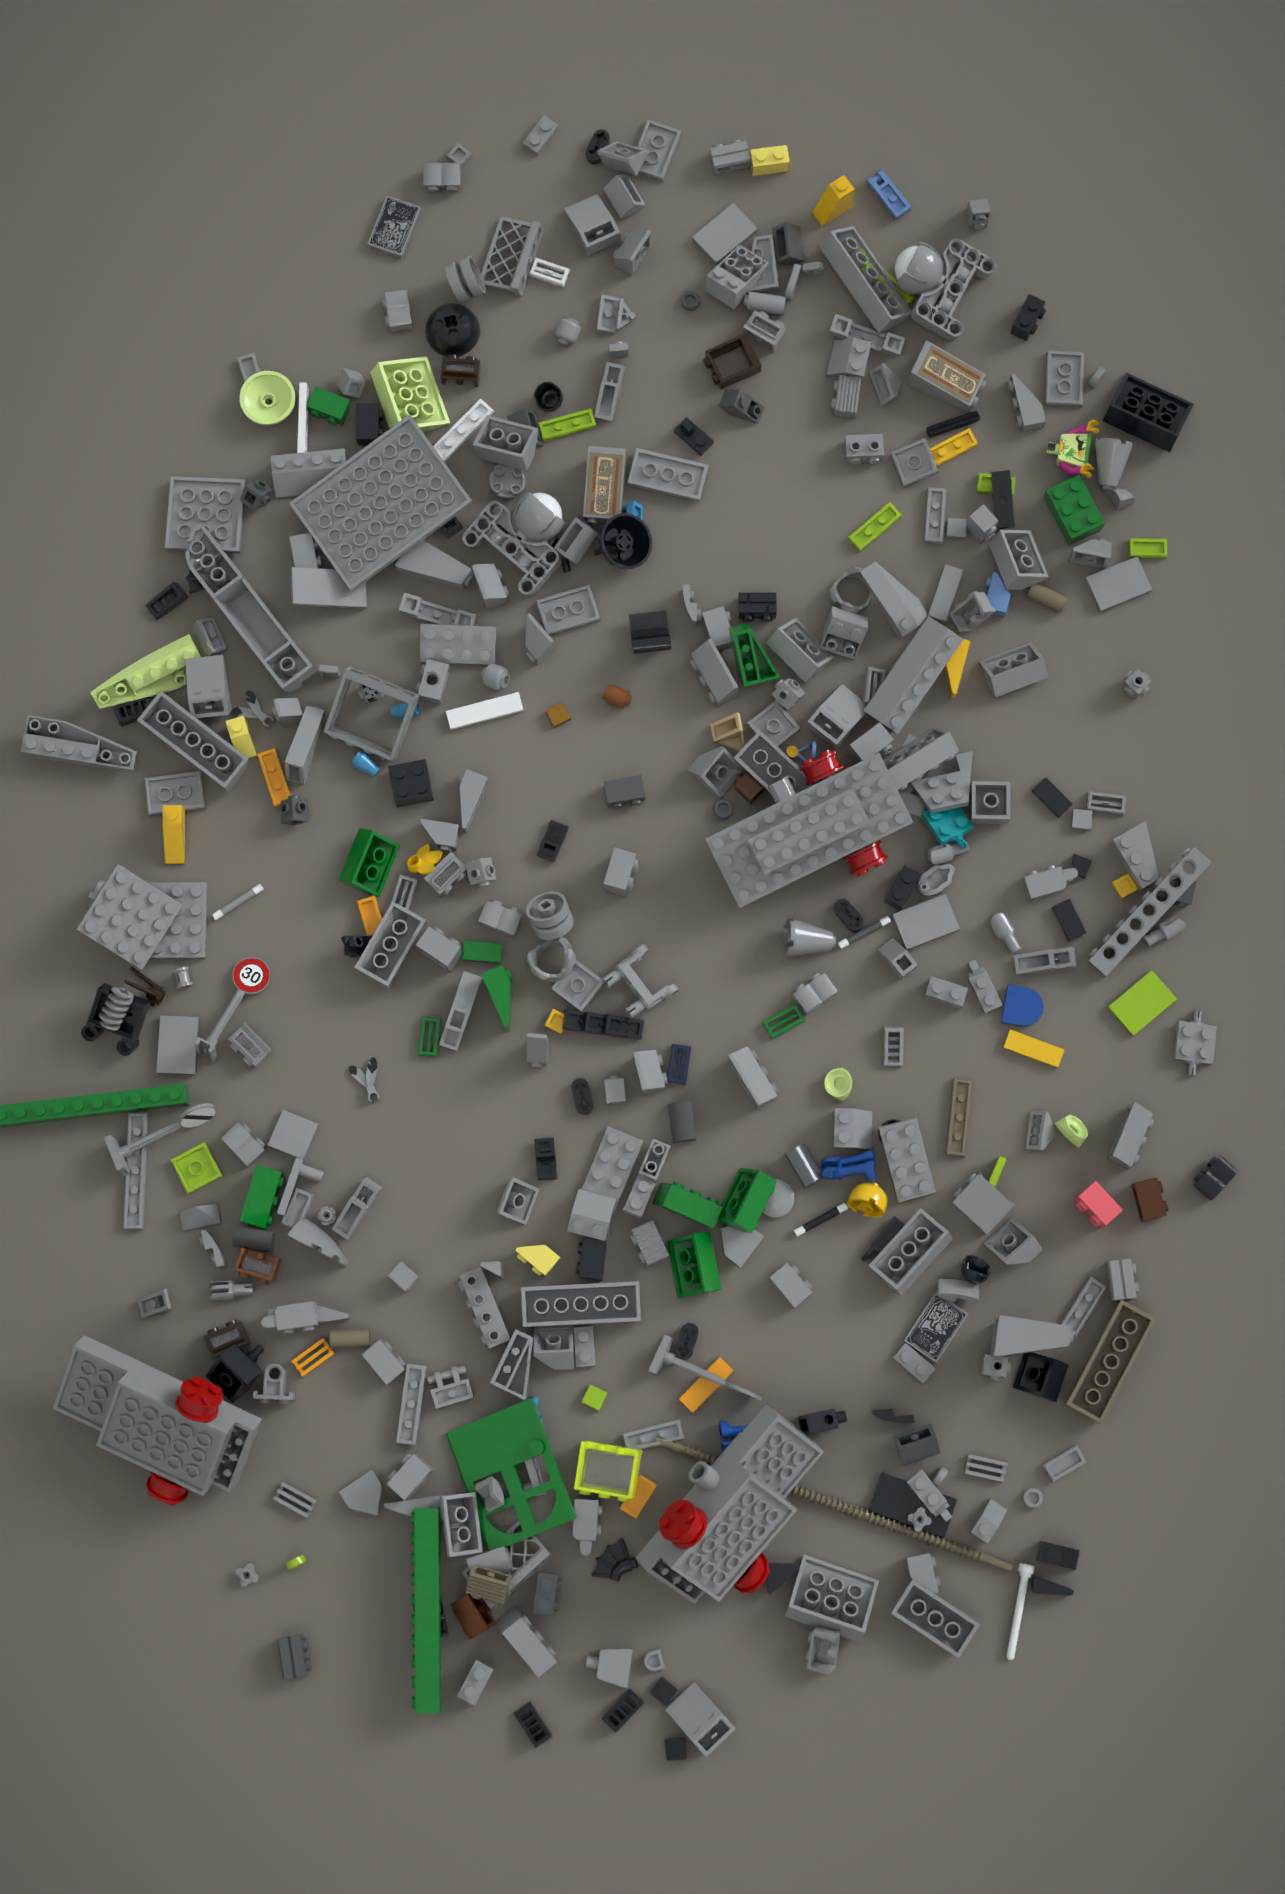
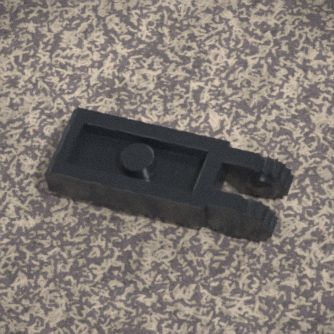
M894 1216L873 1241L861 1260H867L874 1250L879 1254L905 1224Z

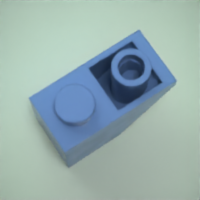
M993 572L992 577H988L985 588L988 589L986 596L991 606L996 610L992 615L1004 618L1011 595L999 575Z

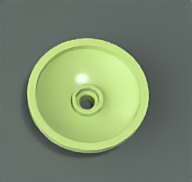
M261 371L252 375L245 381L240 391V405L244 414L257 424L274 425L280 423L290 415L295 405L296 395L293 385L284 375L275 371ZM268 400L273 401L270 405L266 404Z

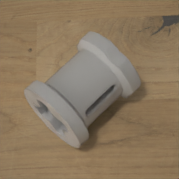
M187 966L172 971L177 981V990H184L193 986V982L190 981L188 974L189 967Z

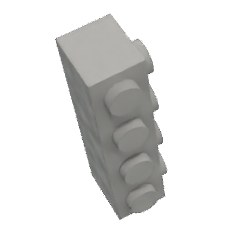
M482 1267L460 1275L461 1280L458 1281L462 1292L466 1291L468 1299L465 1301L469 1311L473 1309L476 1317H473V1321L477 1329L481 1328L483 1335L480 1338L484 1347L488 1346L489 1349L509 1342L511 1339Z

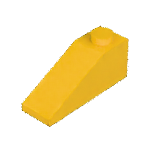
M965 639L944 667L950 696L955 699L970 645V641Z
M163 805L165 864H185V807L182 805Z

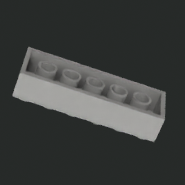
M639 1281L521 1287L524 1328L641 1322Z

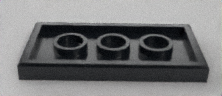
M882 1472L869 1510L914 1526L912 1522L908 1521V1515L915 1513L918 1508L922 1507L925 1509L927 1517H930L932 1520L931 1524L925 1525L922 1530L945 1537L951 1519L945 1522L940 1514L935 1517L907 1484V1481ZM943 1495L950 1505L946 1509L952 1516L957 1499Z

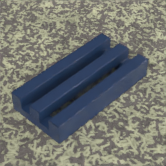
M672 1044L667 1077L668 1083L686 1085L691 1046ZM676 1048L679 1049L676 1076L673 1079L671 1077ZM683 1050H687L683 1080H680Z

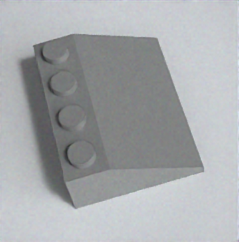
M803 1555L784 1617L813 1627L820 1626L834 1631H841L840 1636L860 1643L867 1628L879 1580Z

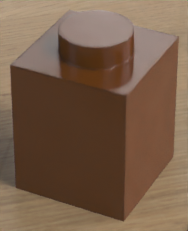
M749 772L745 775L740 774L734 781L736 783L734 789L749 804L764 791V787Z

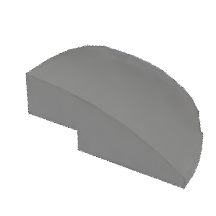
M307 1219L300 1220L288 1233V1236L347 1266L348 1261L336 1242Z

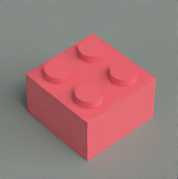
M1097 1181L1090 1184L1074 1199L1076 1208L1081 1213L1085 1212L1090 1217L1088 1220L1095 1228L1098 1226L1101 1229L1123 1210Z

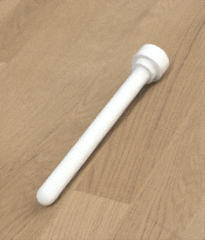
M1019 1563L1018 1567L1021 1579L1006 1655L1008 1660H1013L1015 1656L1028 1580L1035 1570V1566Z

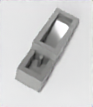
M606 362L594 417L613 421L626 366Z
M1073 947L1014 955L1017 975L1077 968L1076 954Z
M368 1177L363 1179L335 1222L332 1230L348 1240L369 1211L383 1187Z

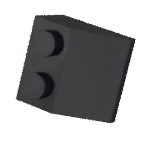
M1033 1352L1024 1353L1013 1388L1042 1399L1057 1402L1069 1365Z

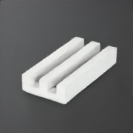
M535 257L529 276L564 288L570 269ZM537 264L564 273V275L555 273L548 269L537 267Z

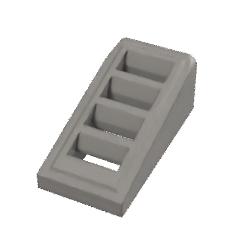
M883 1026V1066H903L904 1028L902 1026ZM888 1033H898V1036H888ZM888 1041H898V1044H888ZM888 1048H898L899 1052H888ZM888 1056H899V1060H888Z

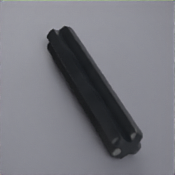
M973 411L931 425L926 428L928 437H933L978 422L980 416L978 411Z

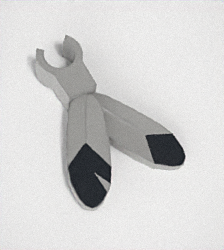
M250 690L246 691V700L250 708L236 707L232 709L233 714L237 717L244 715L248 719H258L266 728L270 729L266 721L272 720L274 723V719L262 712L255 694Z
M374 1057L368 1062L366 1075L355 1066L349 1067V1072L353 1078L367 1088L368 1100L371 1103L373 1102L371 1096L374 1094L380 1100V1095L376 1092L374 1086L378 1064Z

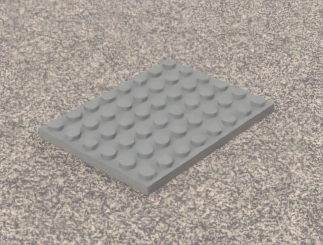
M409 414L289 504L348 588L353 592L473 504V501Z

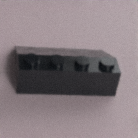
M1126 372L1103 418V422L1153 444L1162 450L1171 452L1194 404Z

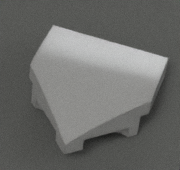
M601 294L595 332L615 334L636 318L634 312H631L624 303L623 297L620 299Z
M730 1226L720 1227L724 1255L741 1267L764 1236L755 1229L752 1233H747Z
M370 1470L339 1493L350 1510H353L355 1513L360 1512L379 1517V1508L385 1492L375 1472Z

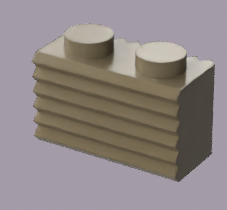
M474 1565L469 1573L465 1593L470 1594L475 1599L483 1598L489 1600L492 1604L504 1605L508 1598L512 1576Z

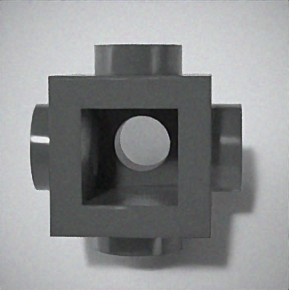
M257 479L246 484L240 501L255 511L270 502V494L273 489L267 486L265 482Z
M290 795L288 799L280 801L281 821L283 824L299 825L308 822L307 799L299 798L298 795Z

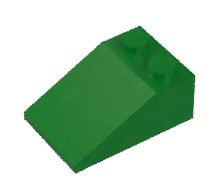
M503 965L481 975L506 1032H509L512 1005L511 983L514 981L509 969L505 970Z

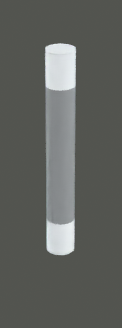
M258 884L214 912L212 916L215 920H218L263 891L264 888L261 884Z

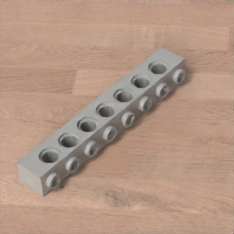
M1188 847L1181 855L1183 859L1180 863L1174 862L1168 869L1170 872L1166 878L1161 876L1154 884L1156 886L1153 892L1148 890L1141 898L1143 903L1139 907L1135 904L1128 912L1131 916L1126 921L1122 919L1115 926L1117 931L1113 935L1109 933L1102 940L1104 945L1100 949L1096 947L1088 955L1091 957L1089 962L1105 977L1212 863L1196 847H1193L1192 850ZM1188 862L1193 865L1191 873L1183 871L1184 863ZM1171 877L1179 878L1180 885L1178 887L1170 885L1169 880ZM1164 891L1167 894L1166 901H1158L1156 898L1157 892ZM1144 906H1152L1154 909L1153 915L1146 916L1143 913ZM1136 919L1140 922L1141 927L1139 930L1131 929V920ZM1121 933L1125 934L1128 938L1127 943L1123 945L1117 942V936ZM1106 948L1114 950L1113 958L1107 959L1104 956L1103 952Z

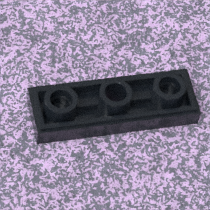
M1010 470L991 472L994 516L999 520L997 528L1015 527ZM1001 496L1006 498L1005 503L999 501Z

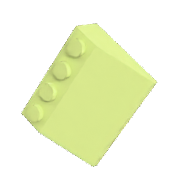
M427 356L378 362L372 369L370 374L389 429L409 414L423 433L450 424Z

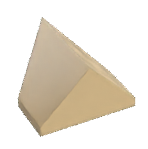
M734 713L710 724L713 742H717L737 752L745 746L740 713Z

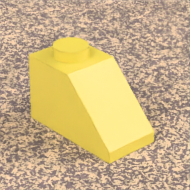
M244 715L227 720L226 725L233 747L247 758L256 757V750Z

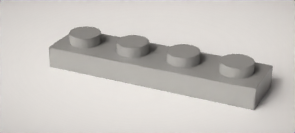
M407 1364L396 1443L416 1445L427 1366Z

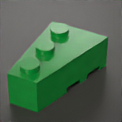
M747 623L730 627L729 633L740 683L746 687L780 678L751 627Z
M673 1182V1184L660 1183L652 1202L653 1205L664 1207L672 1213H677L705 1227L715 1228L723 1209L722 1206L718 1205L719 1201L710 1197L704 1199L700 1197V1192L692 1189L690 1192L684 1190V1185Z

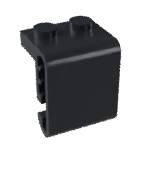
M666 610L629 614L634 654L671 650Z

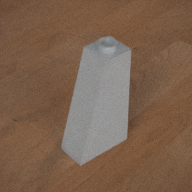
M422 540L400 556L395 564L396 571L399 573L461 590L465 586H469L473 580L471 568L425 540Z
M306 705L285 760L286 781L305 785L325 722V710L319 707Z

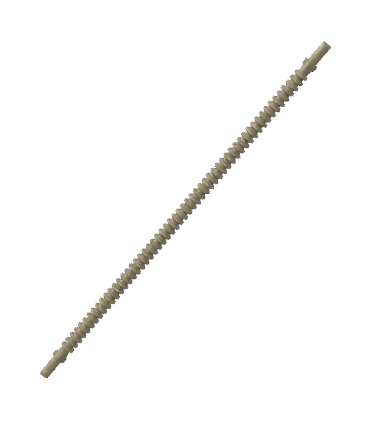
M656 1437L655 1442H660L661 1446L672 1449L674 1453L679 1452L683 1453L684 1456L689 1455V1458L700 1459V1461H705L707 1464L711 1463V1466L717 1460L716 1455L711 1456V1453L706 1454V1451L700 1452V1449L695 1450V1447L689 1448V1445L684 1446L677 1440L676 1442L663 1441L665 1438ZM796 1485L791 1491L793 1496L797 1494V1497L802 1496L803 1500L808 1498V1501L813 1500L814 1504L819 1502L820 1506L824 1504L825 1507L830 1506V1509L835 1508V1511L840 1510L841 1513L846 1512V1515L851 1514L852 1517L857 1516V1519L862 1518L863 1521L868 1520V1523L873 1522V1525L879 1524V1527L884 1526V1529L890 1528V1531L895 1530V1533L901 1532V1535L906 1534V1537L912 1536V1539L917 1538V1541L923 1540L922 1542H928V1545L933 1544L934 1547L937 1545L939 1549L943 1547L945 1551L947 1549L950 1550V1553L954 1551L956 1555L958 1553L961 1554V1557L965 1555L966 1559L970 1557L972 1561L976 1559L977 1563L980 1561L984 1562L988 1567L995 1566L1008 1572L1012 1570V1564L994 1558V1555H985L983 1551L979 1553L977 1549L973 1551L972 1547L967 1549L966 1545L963 1547L961 1543L956 1545V1542L953 1541L951 1543L950 1539L945 1541V1538L942 1537L940 1539L939 1535L934 1537V1534L931 1533L929 1535L928 1531L923 1533V1530L915 1531L911 1525L907 1527L906 1523L904 1525L900 1521L896 1523L895 1519L893 1521L889 1517L885 1519L884 1515L882 1517L879 1514L874 1515V1512L869 1513L868 1510L863 1511V1508L852 1507V1504L841 1503V1500L836 1501V1498L830 1499V1496L825 1497V1494L819 1495V1492L814 1493V1490L808 1491V1488L803 1489V1486L797 1487L798 1485Z

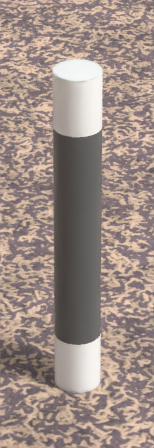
M887 915L839 941L837 944L840 949H843L889 924L891 920Z

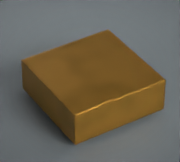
M563 702L546 710L554 728L571 720Z

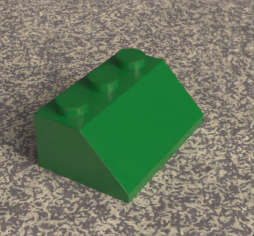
M359 828L338 881L354 889L380 897L400 845L373 830Z
M256 1164L240 1217L241 1222L268 1230L269 1226H272L274 1221L273 1209L274 1207L277 1208L280 1196L277 1195L279 1189H282L285 1183V1177H283L284 1174L282 1172Z
M740 1168L721 1205L723 1209L718 1222L741 1232L752 1233L758 1225L761 1213L766 1209V1203L770 1195L773 1194L777 1181L761 1170Z
M711 1232L695 1233L667 1241L678 1298L722 1290Z

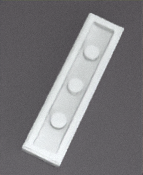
M300 382L297 453L307 452L309 388L306 382Z
M481 398L433 446L444 462L479 429L487 415L491 416L494 413V410Z
M519 692L448 710L446 714L450 729L455 730L524 710Z

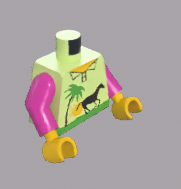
M1091 420L1088 425H1083L1061 434L1059 444L1048 442L1046 453L1057 455L1056 465L1067 475L1077 476L1080 474L1082 476L1084 474L1087 478L1092 476L1090 472H1087L1088 470H1094L1088 463L1092 434L1089 433L1090 431L1095 434L1099 433L1100 430L1098 428L1093 429L1095 425L1099 424L1096 420Z

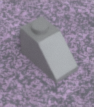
M421 819L422 827L437 848H440L443 852H451V850L457 849L460 833L458 824Z
M990 1498L969 1532L988 1544L1004 1518L1007 1509Z

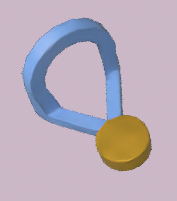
M811 741L808 745L799 749L796 746H789L786 749V755L789 758L797 756L804 762L807 759L799 752L812 746L810 759L813 758L814 760L816 741Z

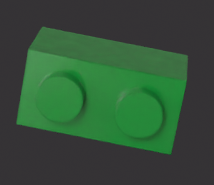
M316 386L307 404L311 416L318 419L322 417L327 419V422L332 425L339 424L342 426L352 407L349 399Z

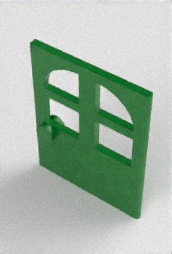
M533 1398L446 1433L467 1493L476 1492L480 1530L488 1551L503 1546H510L577 1519ZM542 1455L551 1481L524 1491L515 1465ZM501 1471L510 1498L504 1500L503 1506L488 1512L486 1507H483L479 1493L476 1491L475 1482ZM555 1489L556 1501L553 1511L545 1521L537 1525L527 1499ZM514 1505L523 1531L519 1533L500 1531L490 1523L487 1515Z

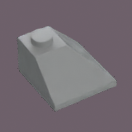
M1097 538L1073 548L1068 562L1105 569L1111 558L1112 543L1107 542L1106 539Z
M529 613L526 621L525 648L527 653L525 655L531 662L535 661L539 665L555 652L554 640Z
M721 746L700 755L688 771L699 783L717 797L722 798L744 769Z
M1010 1218L983 1243L985 1247L1006 1265L1029 1263L1043 1250L1036 1238L1013 1218Z
M573 1325L534 1327V1357L554 1370L574 1369Z

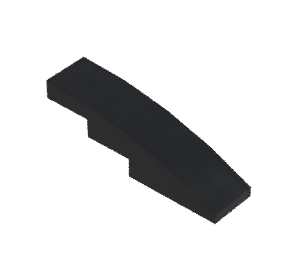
M566 1009L564 1010L562 1029L641 1040L644 1020Z

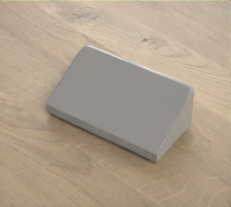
M213 616L199 619L194 623L193 629L205 656L218 655L228 650Z
M500 1261L480 1263L484 1270L503 1279V1266Z

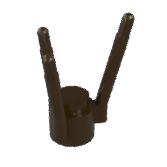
M131 967L130 970L152 987L146 989L128 980L124 982L147 993L146 998H148L147 1001H150L151 1006L154 1007L155 1004L160 1005L165 996V991L162 990L163 987L155 984L141 972Z

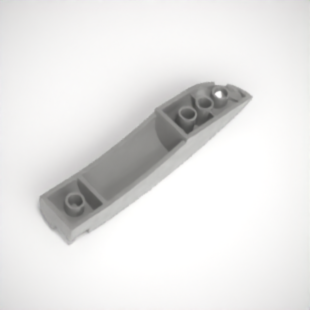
M200 523L193 530L187 541L188 546L185 555L190 570L285 692H291L303 686L302 682L314 674L316 670L203 524Z

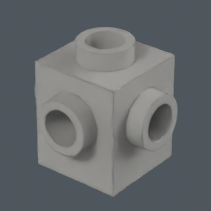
M1137 669L1134 673L1130 671L1124 677L1125 682L1121 688L1129 697L1136 700L1140 695L1144 697L1149 692V685L1152 681L1146 672Z
M791 678L785 681L781 679L774 686L776 690L772 693L775 701L787 710L795 706L806 694L800 688L799 683Z
M491 857L465 863L470 885H478L480 888L488 886L490 881L496 880L495 868Z
M983 1355L981 1375H988L989 1380L1001 1381V1378H1005L1006 1374H1010L1011 1362H1008V1357ZM995 1363L999 1365L998 1370L994 1368Z

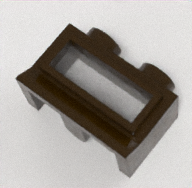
M456 355L443 357L440 376L441 383L446 384V379L456 380V384L463 385L465 380L474 381L475 387H479L480 360L473 356H467L466 359H460Z
M232 1320L225 1324L226 1327L219 1330L216 1327L207 1331L208 1335L204 1336L211 1358H218L219 1355L224 1353L233 1344L238 1347L251 1344L243 1322Z

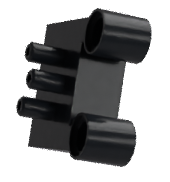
M104 983L97 989L87 1023L82 1028L81 1034L86 1041H94L103 1034L104 1030L124 1037L118 1041L116 1048L119 1054L128 1056L139 1047L138 1038L150 1001L134 995L127 1015L120 1024V1029L117 1031L107 1029L100 1024L102 1019L99 1017V1013H104L102 1007L107 1006L105 1001L111 1000L108 995L113 993L111 990L113 986ZM90 1027L95 1030V1034L90 1031ZM125 1042L130 1044L131 1049L125 1045Z

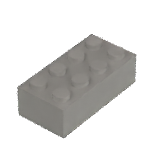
M760 730L734 757L769 793L770 791L767 786L785 777H788L795 793L815 784L814 782L807 786L806 783L808 781L804 772L799 771L800 767Z

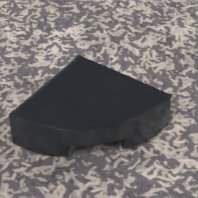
M1073 854V867L1079 871L1078 876L1085 879L1092 860Z

